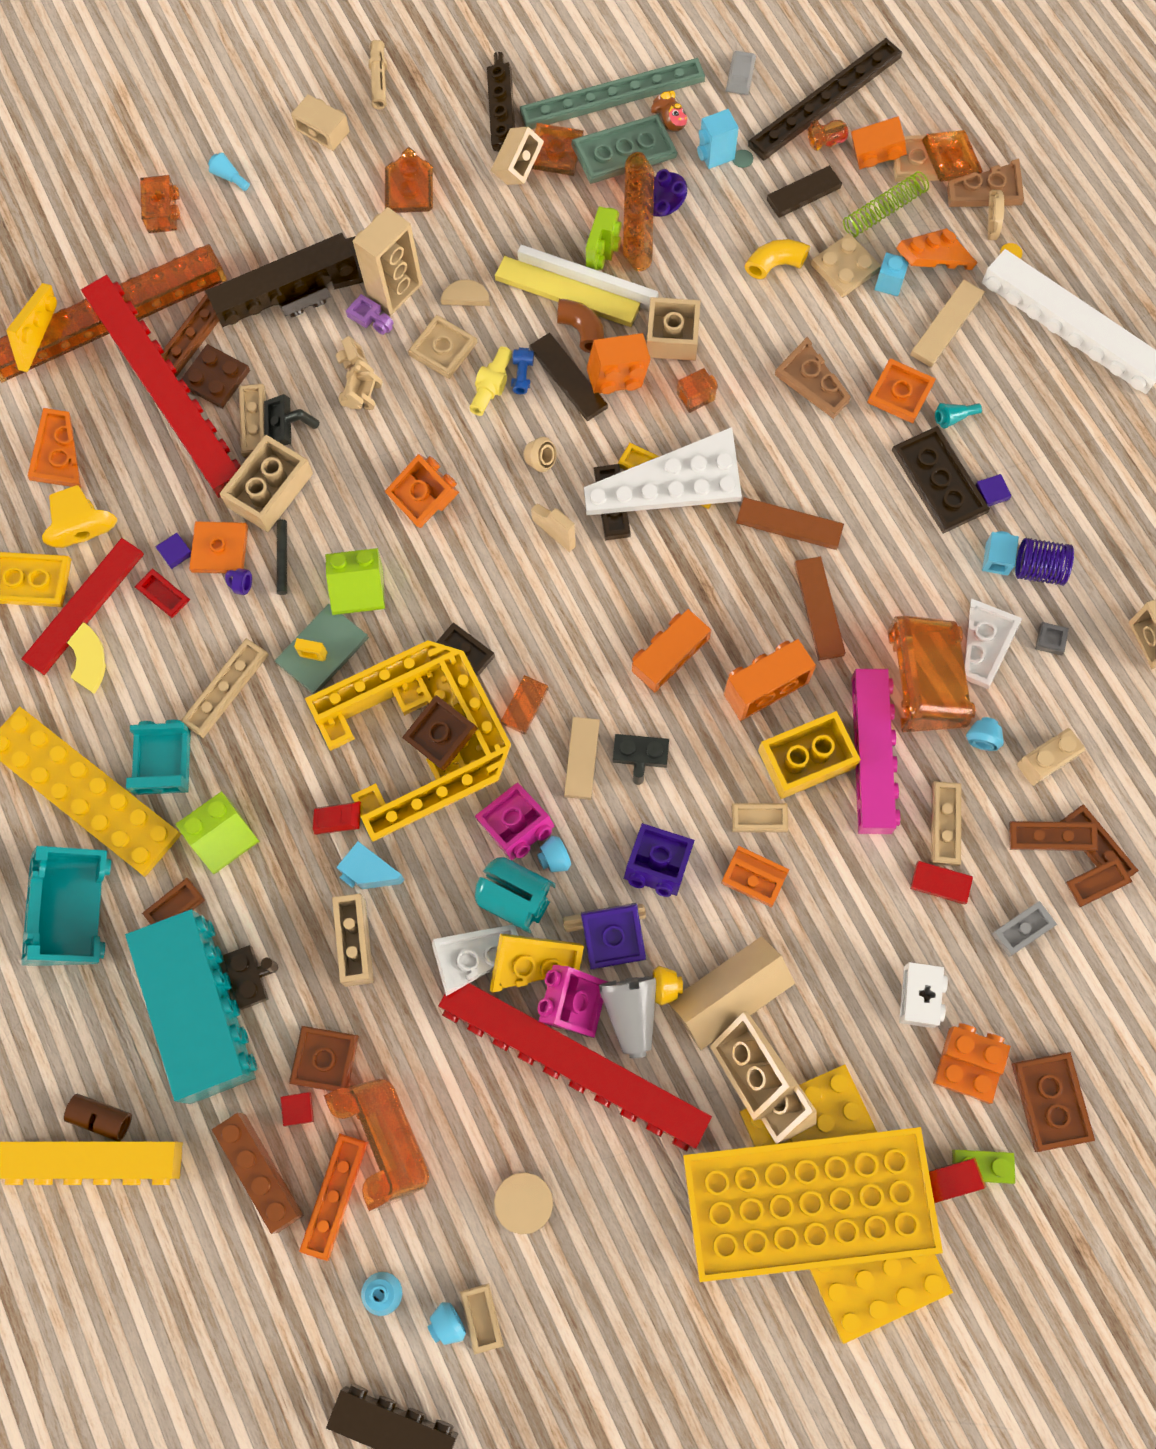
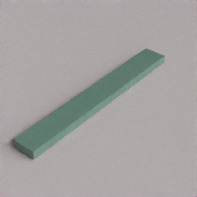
M695 58L519 106L520 114L525 127L535 129L655 96L665 91L705 82V74L699 59Z

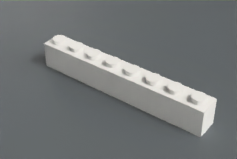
M1006 249L987 268L982 284L990 291L997 293L1006 299L1009 304L1018 307L1030 318L1037 320L1047 327L1049 331L1068 341L1071 346L1078 348L1093 361L1109 369L1112 374L1121 377L1131 384L1134 389L1147 394L1155 385L1156 350Z

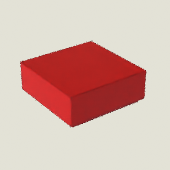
M311 1092L280 1097L284 1127L314 1122Z

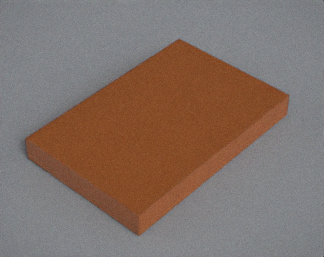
M1071 1052L1012 1063L1035 1152L1095 1141Z

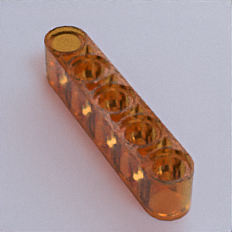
M642 152L632 153L628 156L625 163L623 254L636 271H644L650 267L653 253L654 169Z

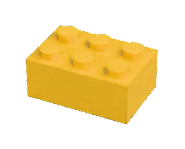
M837 711L761 741L758 749L780 799L855 769L861 760Z

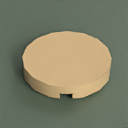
M527 1172L513 1174L505 1179L497 1189L494 1199L495 1214L501 1225L510 1232L520 1235L534 1233L542 1228L551 1216L553 1209L552 1192L547 1183L537 1175Z

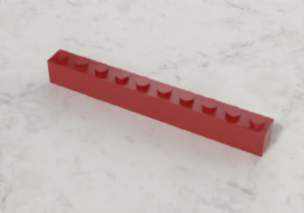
M106 274L80 289L217 497L220 498V492L241 465L236 458L234 460L230 459L228 453L231 451L223 438L217 440L214 435L217 430L209 418L204 420L201 416V413L204 411L196 398L191 401L187 395L191 392L183 379L177 380L174 375L177 373L176 368L170 359L166 361L163 359L161 354L164 351L156 339L150 340L148 335L151 334V331L143 320L138 322L135 317L138 314L137 310L130 300L124 301L122 296L125 293L117 281L112 283Z
M470 983L447 996L444 994L438 1005L444 1010L442 1016L456 1024L459 1019L469 1024L467 1027L468 1031L481 1038L484 1033L494 1038L492 1044L506 1052L509 1047L519 1052L517 1058L529 1065H533L534 1061L543 1065L544 1069L542 1072L557 1080L560 1075L570 1080L569 1087L582 1094L585 1090L590 1091L596 1095L594 1101L607 1108L611 1104L622 1109L620 1112L621 1116L634 1123L637 1118L647 1123L645 1129L659 1137L663 1133L674 1138L672 1144L686 1152L689 1147L694 1150L697 1148L712 1118L711 1115Z

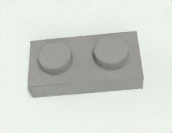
M1039 901L994 931L992 935L1008 957H1010L1056 926L1057 923Z

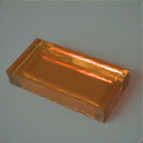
M524 675L501 719V724L525 735L549 689L548 685Z

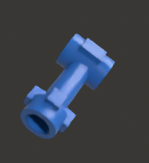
M519 347V349H514L513 364L518 366L516 378L511 379V387H513L512 390L516 394H526L528 388H530V380L526 379L527 366H533L534 351L529 350V348Z

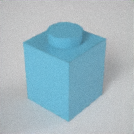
M886 252L874 290L898 296L909 264L907 260L902 256Z
M1004 531L992 532L986 542L982 571L1008 576L1015 566L1019 536H1013Z

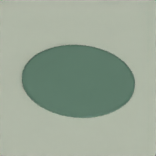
M738 150L735 153V159L732 161L736 166L745 168L752 164L753 155L747 150Z

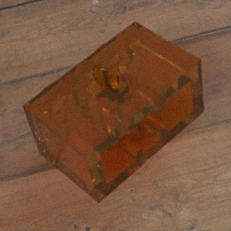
M169 175L140 178L141 219L148 233L176 231L177 220H180L179 207L176 205V200L180 199L178 186L176 184L173 185Z

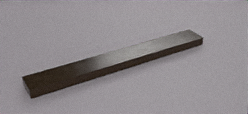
M885 38L748 140V147L763 161L899 60L902 56V51Z

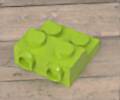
M598 207L586 245V267L597 271L603 270L605 260L612 261L614 251H619L621 237H619L621 222L618 221V210Z

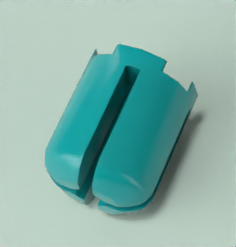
M498 857L488 863L483 870L489 880L482 877L479 878L475 888V901L482 909L531 933L529 927L533 921L536 923L540 922L550 903L546 897L550 886L555 888L556 883L505 857Z

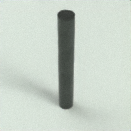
M283 519L277 520L278 595L287 594V521Z

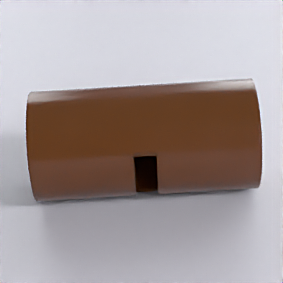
M78 1093L70 1099L64 1112L65 1122L118 1142L126 1135L132 1120L131 1113Z

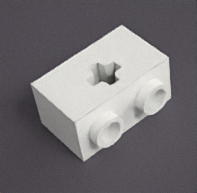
M911 962L904 966L899 1023L935 1028L940 1025V1022L944 1021L946 1007L945 1004H941L942 993H946L948 977L944 975V967ZM924 989L925 994L930 996V999L925 1002L924 997L919 996V993Z

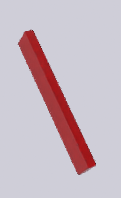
M121 538L21 660L45 676L68 648L69 644L67 642L83 622L87 624L143 557L144 553Z

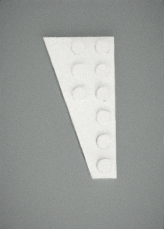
M732 427L584 487L586 515L741 501L742 495Z

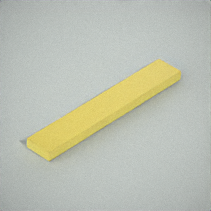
M507 256L503 257L495 274V280L556 302H559V299H569L583 303L593 310L597 316L628 327H632L640 309V302Z

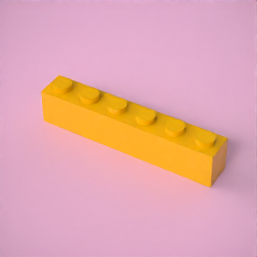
M0 1142V1179H5L4 1185H23L24 1179H34V1185H53V1179H64L63 1185H82V1179H93V1185H111L112 1179H123L122 1185H141V1179H152V1185H170V1179H180L183 1142Z

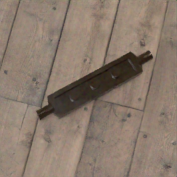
M495 52L494 65L487 67L491 146L494 151L498 152L510 128H515L512 69L509 62L504 63L502 52H498V55Z

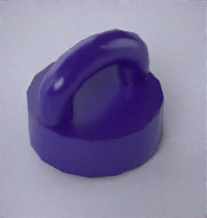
M238 568L236 571L229 570L225 574V581L233 590V593L246 595L251 589L252 574L248 569Z

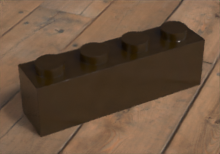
M351 1384L350 1388L345 1386L340 1390L326 1426L328 1430L373 1449H453L459 1434L453 1431V1425L445 1421L436 1420V1423L424 1419L425 1414L419 1410L408 1408L407 1411L399 1409L395 1407L396 1401L384 1396H379V1399L368 1396V1390L356 1384Z

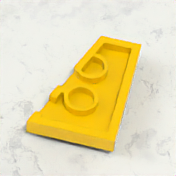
M42 283L6 330L18 370L29 371L57 307V299L54 296L52 285Z

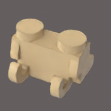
M359 359L356 360L355 366H352V369L346 374L347 383L344 392L339 394V402L343 407L350 409H361L363 403H365V409L373 410L376 403L370 398L373 388H381L383 381L374 374L373 368Z

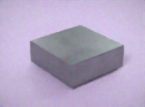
M1042 622L1039 627L1035 649L1062 656L1065 652L1069 628Z

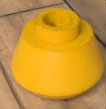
M658 966L653 970L652 977L656 978L655 1003L662 1006L677 1000L678 994L683 993L682 976H677L676 971L662 966Z

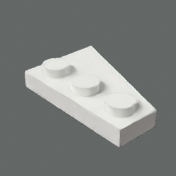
M971 599L963 674L964 680L989 690L1021 624L1022 618Z
M515 925L433 939L432 947L446 996L493 970L500 934L518 936Z

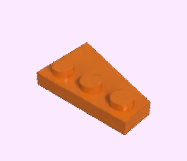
M947 228L902 240L896 247L911 266L936 267L937 264H946L947 268L955 269L957 265H963L965 270H973L978 263L956 239V235Z
M43 408L27 475L30 481L69 487L78 485L81 488L72 421L69 412Z

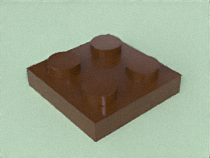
M207 344L181 379L184 380L192 393L223 409L250 372V368L247 364Z
M435 695L402 738L445 771L474 735L478 727Z

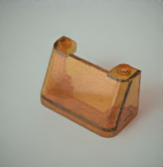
M908 615L895 616L887 633L889 644H894L893 652H897L903 692L901 707L904 708L906 717L900 719L902 732L966 728L970 724L971 718H975V705L973 702H970L961 648L963 640L962 627L958 626L955 621Z
M377 1079L336 1089L323 1095L333 1116L346 1119L356 1115L357 1119L360 1120L380 1171L368 1177L362 1188L363 1198L369 1211L381 1210L426 1187L429 1182V1171L392 1083L384 1079Z

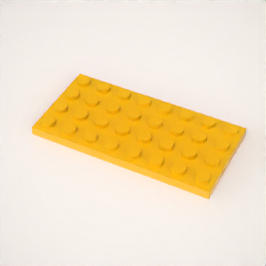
M845 1064L799 1085L817 1111L816 1124L783 1143L877 1132ZM747 1109L739 1111L754 1147L775 1144L761 1119L753 1121ZM935 1254L809 1269L843 1344L953 1293Z
M921 1127L683 1155L699 1282L943 1253Z

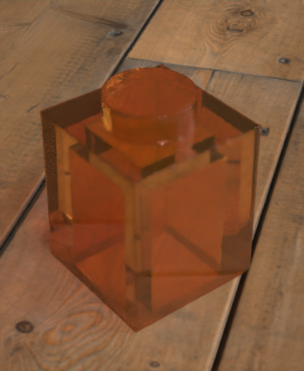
M702 368L678 380L677 395L687 411L691 413L715 400L718 384L714 376H709L705 368Z

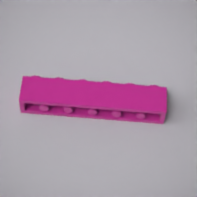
M855 669L851 677L854 747L861 759L855 768L858 834H892L896 826L900 825V810L895 809V799L899 797V785L894 783V772H897L898 761L897 756H893L892 746L896 745V731L891 730V720H894L895 706L890 704V694H893L894 687L893 678H889L888 669Z

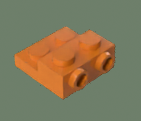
M420 454L410 462L384 492L417 527L422 528L437 510L443 511L459 492L455 488L457 482L447 473L443 476L438 471L441 466L431 456L426 458Z
M959 1023L958 1027L953 1026L948 1030L933 1084L992 1104L999 1077L1004 1073L1011 1046L1004 1044L1005 1039L1001 1036L987 1033V1036L984 1037L975 1034V1027Z

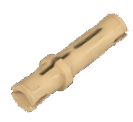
M381 40L371 41V58L368 62L369 69L371 70V104L375 109H384L387 106L385 82L387 61L384 57L385 45Z

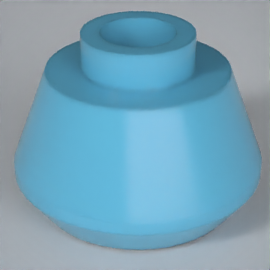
M983 717L981 720L976 721L966 734L968 743L981 750L997 751L1004 745L1002 727L998 725L997 720Z
M551 836L540 846L541 853L537 854L538 860L543 870L548 868L550 872L568 871L571 866L568 852L560 837Z
M378 1272L371 1275L362 1287V1303L374 1315L385 1316L397 1309L402 1300V1286L399 1280L388 1272Z
M442 1302L431 1315V1324L427 1326L433 1340L436 1343L441 1340L444 1345L463 1341L466 1330L458 1313L451 1303Z

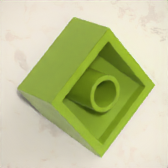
M378 548L325 554L326 579L332 615L385 609L383 566Z
M222 791L175 824L191 848L213 874L260 842L233 803Z

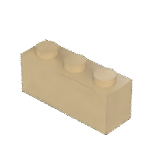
M361 894L332 897L340 983L345 987L374 983L366 899Z

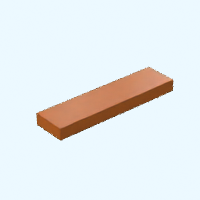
M339 1133L299 1252L329 1261L368 1142Z

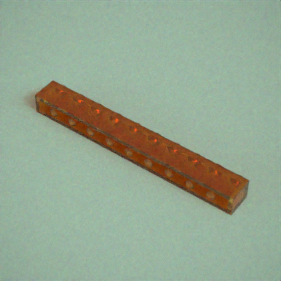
M207 244L181 257L174 258L172 261L159 267L152 268L139 276L130 278L119 285L125 293L122 298L125 302L131 301L138 312L135 317L139 321L227 281L210 244ZM86 298L53 314L29 370L109 334ZM8 335L0 338V382L2 383L24 373V371L18 370Z

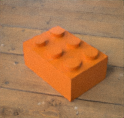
M799 639L791 643L790 641H785L777 646L776 651L767 656L764 653L756 657L752 661V665L746 668L738 667L729 674L724 696L740 722L809 684L816 665Z

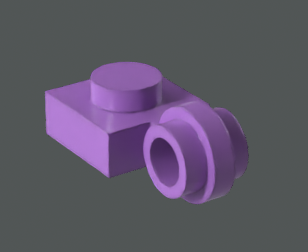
M362 294L346 310L348 318L365 328L374 322V329L381 335L392 330L393 320L385 313L379 315L382 312L380 305Z

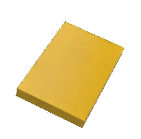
M0 552V604L63 607L72 559L64 555Z

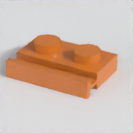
M738 845L721 884L772 908L790 869Z

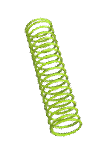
M917 171L901 181V183L879 195V197L871 200L870 203L862 206L861 209L859 208L848 215V217H845L843 225L846 232L849 233L845 226V219H847L849 231L855 238L859 236V233L868 230V227L871 228L872 225L877 224L881 219L890 216V213L899 210V207L902 208L903 205H907L912 199L921 196V193L927 192L929 189L927 177L922 172ZM917 173H921L925 177L928 184L927 190L924 181L920 176L916 175ZM916 176L922 181L925 190L921 189L916 181ZM901 185L905 186L906 192L901 188ZM888 193L891 194L893 201L888 197ZM879 199H881V200L883 201L884 207H883L882 204L879 202ZM875 202L878 203L881 212L885 215L884 217H881V213L879 209L875 206ZM870 205H873V206H874V210H875L876 214H875L874 211L870 208ZM866 207L869 209L871 216L866 211ZM862 211L865 212V215L868 221L871 223V226H868L867 220L862 215ZM857 213L860 214L863 223L867 226L866 229L863 228V224L857 217ZM853 216L856 218L858 225L862 229L861 232L859 231L857 224L853 221ZM848 219L851 220L852 225L856 230V234H854L850 229Z

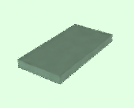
M658 114L572 139L571 143L590 184L674 159L678 153Z

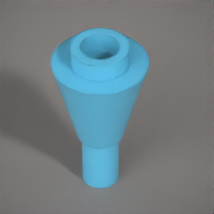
M224 153L214 154L210 158L208 163L210 173L227 181L234 182L244 191L249 188L250 183L239 175Z

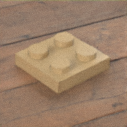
M850 233L818 254L811 262V266L842 298L876 275L881 269V265Z

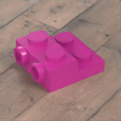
M518 782L475 815L477 821L511 861L516 857H525L530 851V846L537 840H546L551 835L552 828L555 827L550 816Z
M553 965L552 970L545 977V984L547 985L545 998L538 1004L539 1022L586 1037L595 1038L603 1005L599 985L607 981L569 966Z

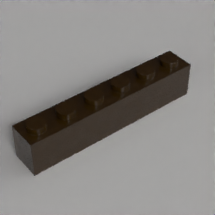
M339 233L207 289L205 292L223 328L227 325L236 324L239 320L248 316L257 315L269 307L280 305L290 298L303 295L318 286H324L341 276H348L358 269L354 254L343 233Z

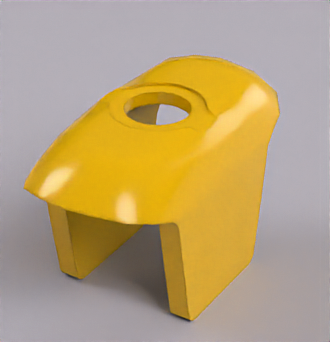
M76 485L49 496L52 523L43 533L42 540L46 545L54 548H65L85 542L109 532L116 525L117 517L108 511L95 510L91 501L86 498L81 488Z

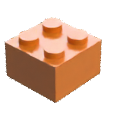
M643 333L596 339L593 341L586 369L594 393L611 394L614 391H633L642 387L651 360Z

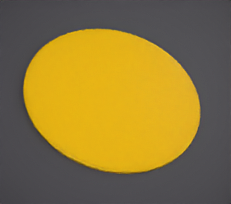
M1007 243L1000 250V254L1006 249L1018 258L1022 257V249L1014 243Z

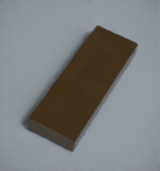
M829 165L768 194L767 202L778 218L840 189L842 182Z
M619 464L594 467L595 482L620 473ZM627 512L601 514L605 541L631 537Z

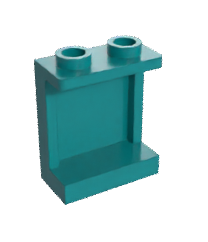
M167 720L163 724H155L152 721H140L138 725H130V732L134 735L132 777L126 778V789L134 795L188 793L191 730L180 720Z

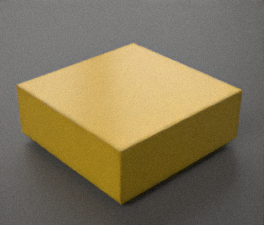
M296 638L294 647L300 657L318 661L326 660L327 650L323 643Z

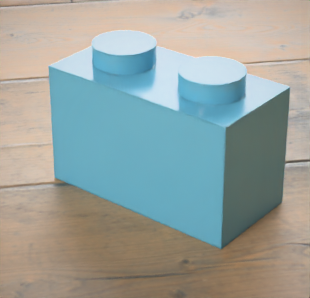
M729 109L702 118L701 130H699L700 144L697 147V152L700 160L706 163L708 169L735 159L739 127Z

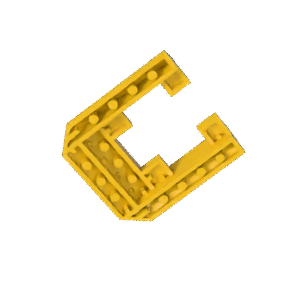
M427 640L305 698L330 751L355 740L346 719L394 696L405 716L428 705L434 696L437 695L478 727L477 731L445 771L428 758L426 759L436 779L435 781L387 804L376 783L351 795L354 802H361L360 817L372 842L499 781L511 743L462 650Z

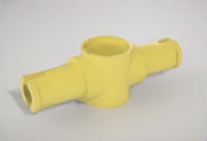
M499 347L493 362L489 363L487 367L482 366L475 381L477 393L469 407L473 414L482 416L490 399H493L495 395L500 396L503 393L507 381L505 369L512 358V351L509 348Z

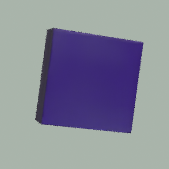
M1001 474L977 481L975 485L988 507L1008 501L1011 498L1010 491Z
M178 533L155 546L171 569L191 557L190 549Z

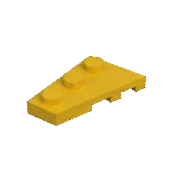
M500 934L489 990L493 993L502 991L503 988L521 987L528 985L530 982L545 980L546 974L552 970L553 965L569 966L580 970L584 946L581 943Z

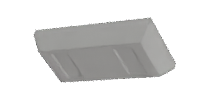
M733 52L725 92L749 95L756 60L754 53Z

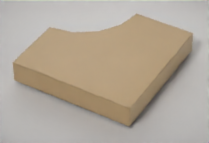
M538 503L531 509L532 521L569 553L576 547L575 523L559 509L555 508L553 511H550Z

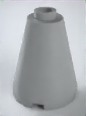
M652 976L627 978L625 981L616 982L615 980L600 984L599 992L622 1052L629 1054V1058L647 1056L646 1051L652 1049L656 978Z

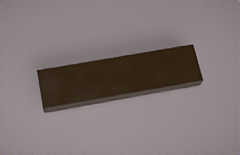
M550 332L529 345L530 350L534 351L536 359L587 422L608 409L606 401L599 393L593 392L589 380Z

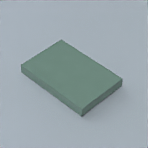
M328 603L296 637L323 643L327 650L326 660L318 661L300 657L294 647L295 639L279 655L275 662L312 694H315L328 683L369 637L344 615H332L331 605Z

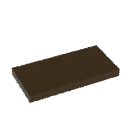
M938 426L893 446V454L943 534L989 512L990 508Z

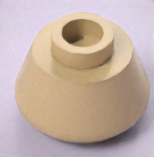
M539 437L529 442L524 449L525 462L538 472L548 471L556 461L557 452L555 445L547 437Z

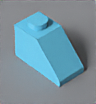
M359 841L336 867L342 873L339 878L351 888L355 884L361 889L402 884L405 880L398 871Z

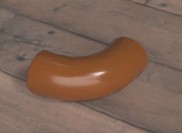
M559 299L557 324H566L574 327L580 334V349L590 353L593 341L604 338V328L596 313L583 303L569 299Z

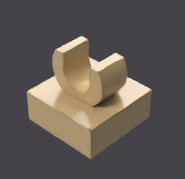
M350 336L341 340L344 350L336 353L339 364L343 363L346 369L355 365L356 360L359 359L368 364L359 343Z

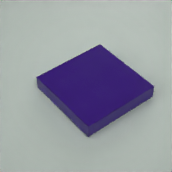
M637 903L581 912L590 970L646 960Z

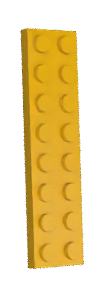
M20 706L0 727V762L144 877L150 873L182 835Z

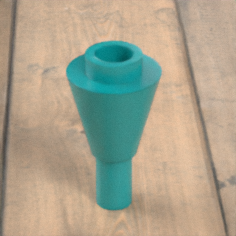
M940 403L935 411V421L943 429H946L967 418V416L980 414L982 406L980 403L968 406Z

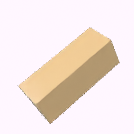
M761 936L688 987L682 994H678L677 1000L668 1004L701 1051L714 1042L743 1012L747 1011L751 1016L793 986L795 982L782 955Z
M747 1011L743 1012L710 1045V1048L753 1121L761 1119L775 1144H781L816 1124L817 1111Z

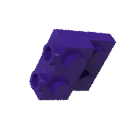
M642 823L626 866L624 879L628 880L629 884L635 888H643L644 886L653 888L658 895L663 897H670L671 894L677 896L695 840Z

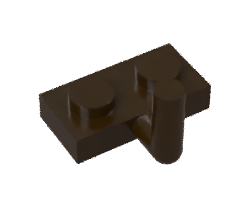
M250 945L223 955L239 1009L243 1010L269 1000L262 977L275 973L278 970V964L268 957L263 958L261 966L258 967L253 948Z

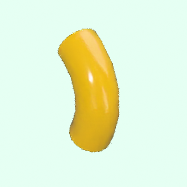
M791 239L773 240L757 248L747 260L744 266L745 270L753 278L764 279L768 272L777 265L787 264L801 269L810 251V245Z

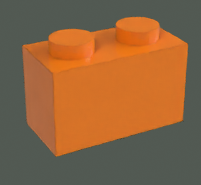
M899 116L851 131L859 170L907 155L905 137Z

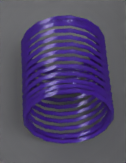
M1024 538L1017 554L1016 578L1064 586L1068 582L1072 571L1074 548L1072 544H1059L1058 542ZM1022 556H1023L1022 570H1021V572H1020V569H1021V561H1022Z

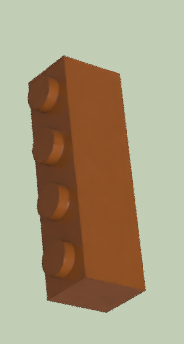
M236 1113L211 1129L271 1234L281 1232L304 1216L246 1114Z

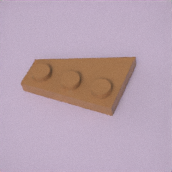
M806 337L775 370V376L834 419L849 403L851 396L835 374L829 371L824 364L825 360L823 357L816 353L812 347V342Z

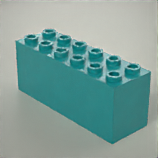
M191 909L125 934L174 1101L193 1104L256 1079L254 1071L258 1069L253 1054L248 1053L246 1043H249V1038L244 1026L240 1027L237 1016H240V1009L236 1000H232L229 993L232 984L228 974L222 971L220 963L224 962L220 948L218 946L215 947L212 939L215 936L212 922Z

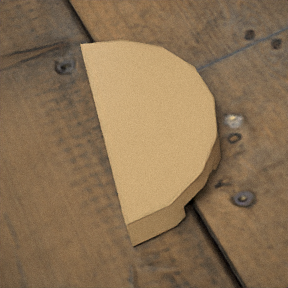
M990 190L987 238L988 240H997L1004 219V195L1002 190Z
M468 279L458 280L448 285L441 297V305L490 306L489 295L485 287L476 281Z

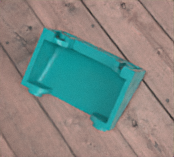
M36 846L31 855L21 958L22 966L98 964L99 959H104L105 942H100L98 927L101 885L104 876H109L111 871V859H107L106 850Z

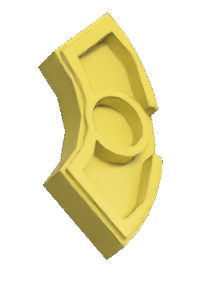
M83 622L67 642L74 650L76 656V667L71 678L95 694L102 682L106 668L104 647L97 634Z

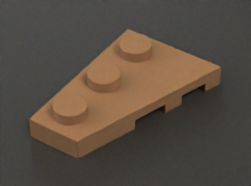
M1019 159L1012 160L1010 164L1002 167L1000 165L993 166L989 171L980 174L974 172L949 180L947 185L949 207L989 206L990 190H1002L1004 206L1022 205L1024 193Z

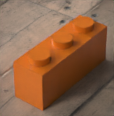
M689 609L682 615L680 613L676 614L669 623L670 627L665 632L659 631L652 638L651 645L646 650H639L632 659V672L654 693L710 639L711 629Z

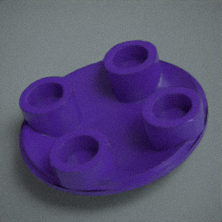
M667 169L658 171L656 176L640 192L639 196L647 213L656 217L667 216L678 210L687 196V184L684 178L677 173L669 172Z

